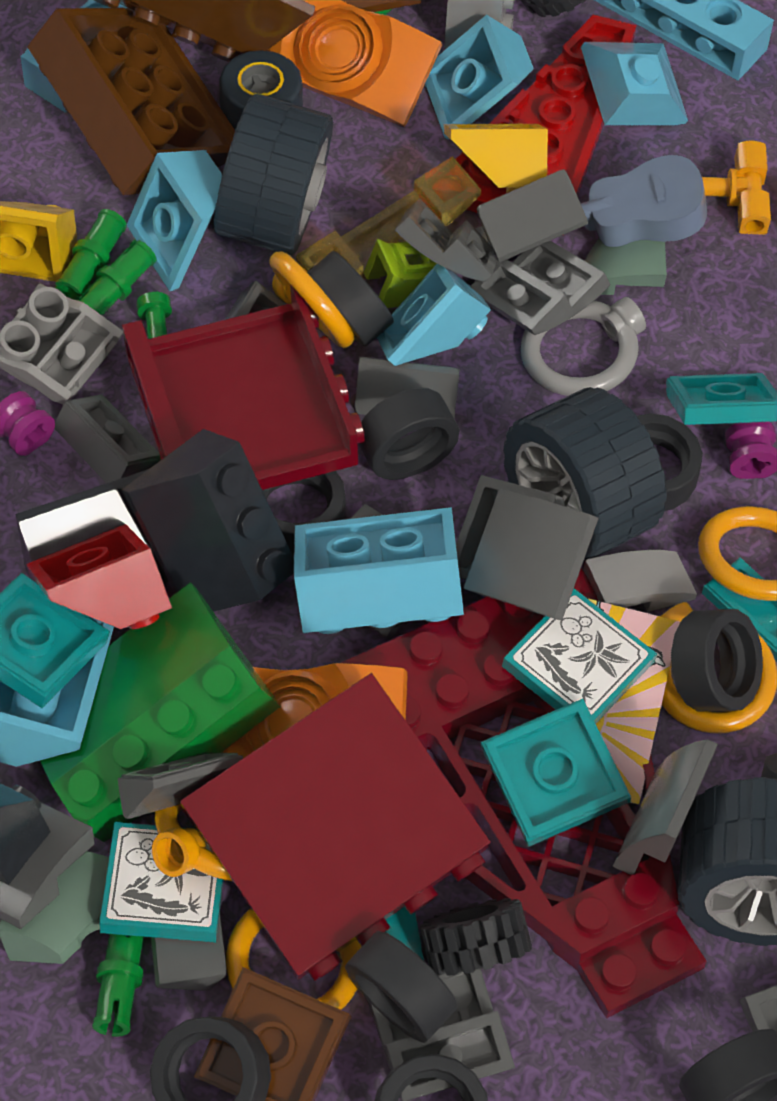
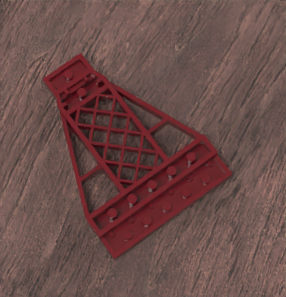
M581 568L574 589L587 599L598 601L587 575ZM486 597L464 607V615L451 616L439 622H430L341 662L343 664L404 668L408 672L406 722L424 748L431 750L457 795L490 840L489 847L514 889L483 865L465 878L492 899L497 901L504 898L520 900L527 926L544 938L556 955L578 971L606 1019L705 968L706 959L677 915L680 904L670 853L666 862L643 853L633 875L624 871L615 875L589 867L594 846L615 852L620 851L635 818L628 804L605 813L621 839L598 833L603 814L596 817L592 831L575 826L557 834L588 844L583 864H576L550 856L556 835L548 838L544 854L515 846L513 841L518 825L510 808L486 800L491 780L497 781L490 765L459 756L465 737L483 742L506 732L512 715L534 720L555 710L502 667L504 657L545 616ZM534 701L537 708L525 704ZM504 715L499 732L479 727ZM457 737L455 745L453 746L450 739ZM651 754L649 763L643 764L645 775L642 790L643 798L655 774ZM471 774L484 778L481 790ZM498 818L512 822L509 834H507ZM526 863L540 867L537 879L534 878ZM546 869L578 878L574 896L567 899L543 892L541 886ZM585 880L597 883V885L582 891Z

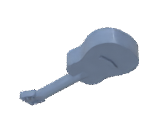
M677 155L657 157L641 164L624 175L602 178L592 184L589 201L581 203L588 220L585 228L589 231L596 230L601 242L609 247H619L638 240L666 242L685 239L698 232L705 224L707 218V202L702 176L697 166L691 160ZM482 226L475 228L490 244Z

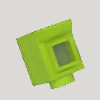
M377 239L364 274L366 279H379L381 276H387L378 297L387 308H393L401 305L437 263L420 253L408 242L386 243Z

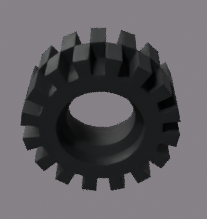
M504 898L500 901L492 899L482 904H478V902L468 904V907L450 909L449 913L436 914L434 918L426 919L423 921V924H420L429 966L439 976L445 973L447 976H453L462 971L464 974L474 973L475 969L483 968L487 970L494 968L493 965L509 963L512 961L511 958H520L525 955V952H530L532 949L522 903L518 899Z

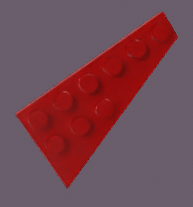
M594 14L563 45L562 53L550 66L545 64L536 74L535 82L526 91L522 89L489 123L539 124L547 128V176L557 171L565 170L577 197L604 125L581 46L584 42L633 43L637 26ZM463 152L453 161V168L443 179L438 177L428 188V200L478 213L477 207L481 204L506 194V188L496 186Z

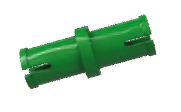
M102 209L86 237L75 243L72 249L73 258L61 277L55 282V288L66 297L77 300L89 288L97 271L102 266L109 265L111 260L109 254L121 234L127 228V223L121 215L113 210Z
M133 240L129 247L110 266L104 265L97 271L96 281L77 301L84 302L103 316L118 299L124 301L131 294V286L150 266L156 263L155 253L141 240Z
M109 934L105 961L98 965L96 979L101 985L92 1027L100 1034L106 1035L112 1013L115 1014L112 1036H124L130 1032V1019L135 989L142 985L144 975L143 969L139 966L144 938L142 936L128 935V937H125V935Z

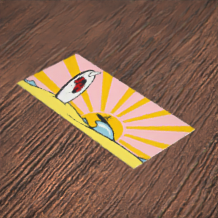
M588 599L657 653L655 662L596 723L631 795V803L639 804L645 781L643 764L649 763L671 664L674 634L680 621Z

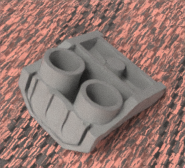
M39 283L30 295L27 304L17 310L15 318L11 322L6 323L0 332V368L23 383L37 389L52 401L63 405L65 401L73 398L121 339L123 330L84 302L70 299L58 289L46 287Z

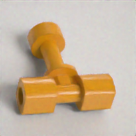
M744 141L737 145L734 157L735 169H729L727 178L702 177L705 196L727 197V206H737L740 234L765 235L768 232L771 221L769 192L762 190V185H764L768 171L766 144L759 141Z

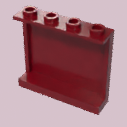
M291 284L290 304L150 339L147 338L142 320L122 325L126 356L161 460L202 429H206L240 442L262 490L358 465V443H362L365 440L360 417L357 412L350 414L348 412L346 404L349 403V394L346 382L341 373L334 375L331 366L334 365V357L331 344L327 336L319 337L316 328H319L318 316Z
M372 672L180 801L183 812L193 827L197 828L292 968L293 975L297 980L309 973L312 979L317 981L343 962L338 952L357 940L362 947L376 931L386 933L390 930L391 927L386 919L405 907L411 915L435 899L438 893L433 886L452 874L456 881L459 882L485 863L481 853L491 843Z

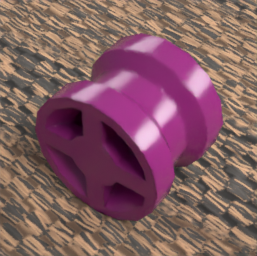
M18 391L10 394L0 402V437H8L10 447L18 455L27 456L49 440L54 432L55 419L45 410H37L36 402L25 391Z
M771 422L735 423L727 429L725 441L727 448L732 452L729 457V467L733 476L739 479L766 478L777 471V449L773 447L776 442V431Z

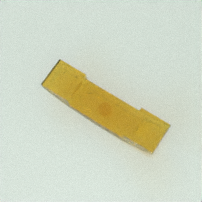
M452 156L414 180V191L341 237L336 230L298 253L296 261L306 271H310L330 252L335 251L365 279L364 270L377 239L386 243L407 242L395 231V228L405 211L419 198L448 226L481 195V189Z

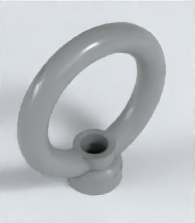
M623 297L611 306L593 301L582 311L570 318L591 319L600 322L610 339L615 342L618 341V356L609 368L589 377L578 378L559 374L544 362L540 353V344L547 331L533 335L525 330L520 349L522 361L528 374L543 388L564 396H569L587 387H598L609 391L619 385L634 368L639 351L637 335L646 329L645 318L640 308L632 299Z

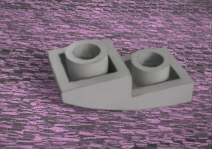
M638 550L587 559L584 564L583 571L587 575L600 602L624 608L644 604L647 612L695 600L697 595L675 551Z

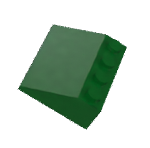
M191 582L169 599L172 608L159 613L160 617L157 621L142 628L130 629L108 646L80 749L40 760L52 787L71 816L91 826L93 836L102 842L112 838L115 822L132 823L140 817L128 819L123 816L117 778H121L123 774L205 752L222 753L281 707Z

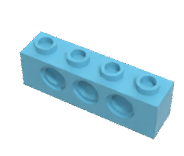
M594 0L736 80H739L766 52L774 19L739 0Z

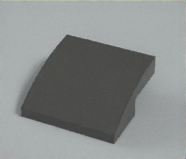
M419 198L405 211L395 228V231L420 253L455 273L483 282L488 280L493 274L498 259L491 245L467 220L452 233Z
M548 241L521 253L513 262L507 259L502 262L497 260L492 276L485 282L476 280L470 287L484 298L489 307L533 335H537L575 316L598 298L611 284L604 272L554 242Z
M499 488L464 589L562 621L598 518L559 504Z
M708 739L697 741L681 747L664 759L650 782L613 867L633 875L643 853L666 862L714 755L717 743Z
M41 803L42 806L39 810L51 832L9 885L0 881V919L19 929H22L60 895L57 877L95 844L91 826Z
M481 968L475 969L474 973L464 974L462 971L453 976H447L446 973L439 976L454 995L458 1008L426 1043L417 1041L401 1031L367 1000L390 1071L413 1057L431 1054L459 1060L472 1070L478 1079L515 1068L498 1011H493ZM433 1077L418 1079L404 1089L400 1099L401 1101H409L452 1088L453 1086L444 1080Z

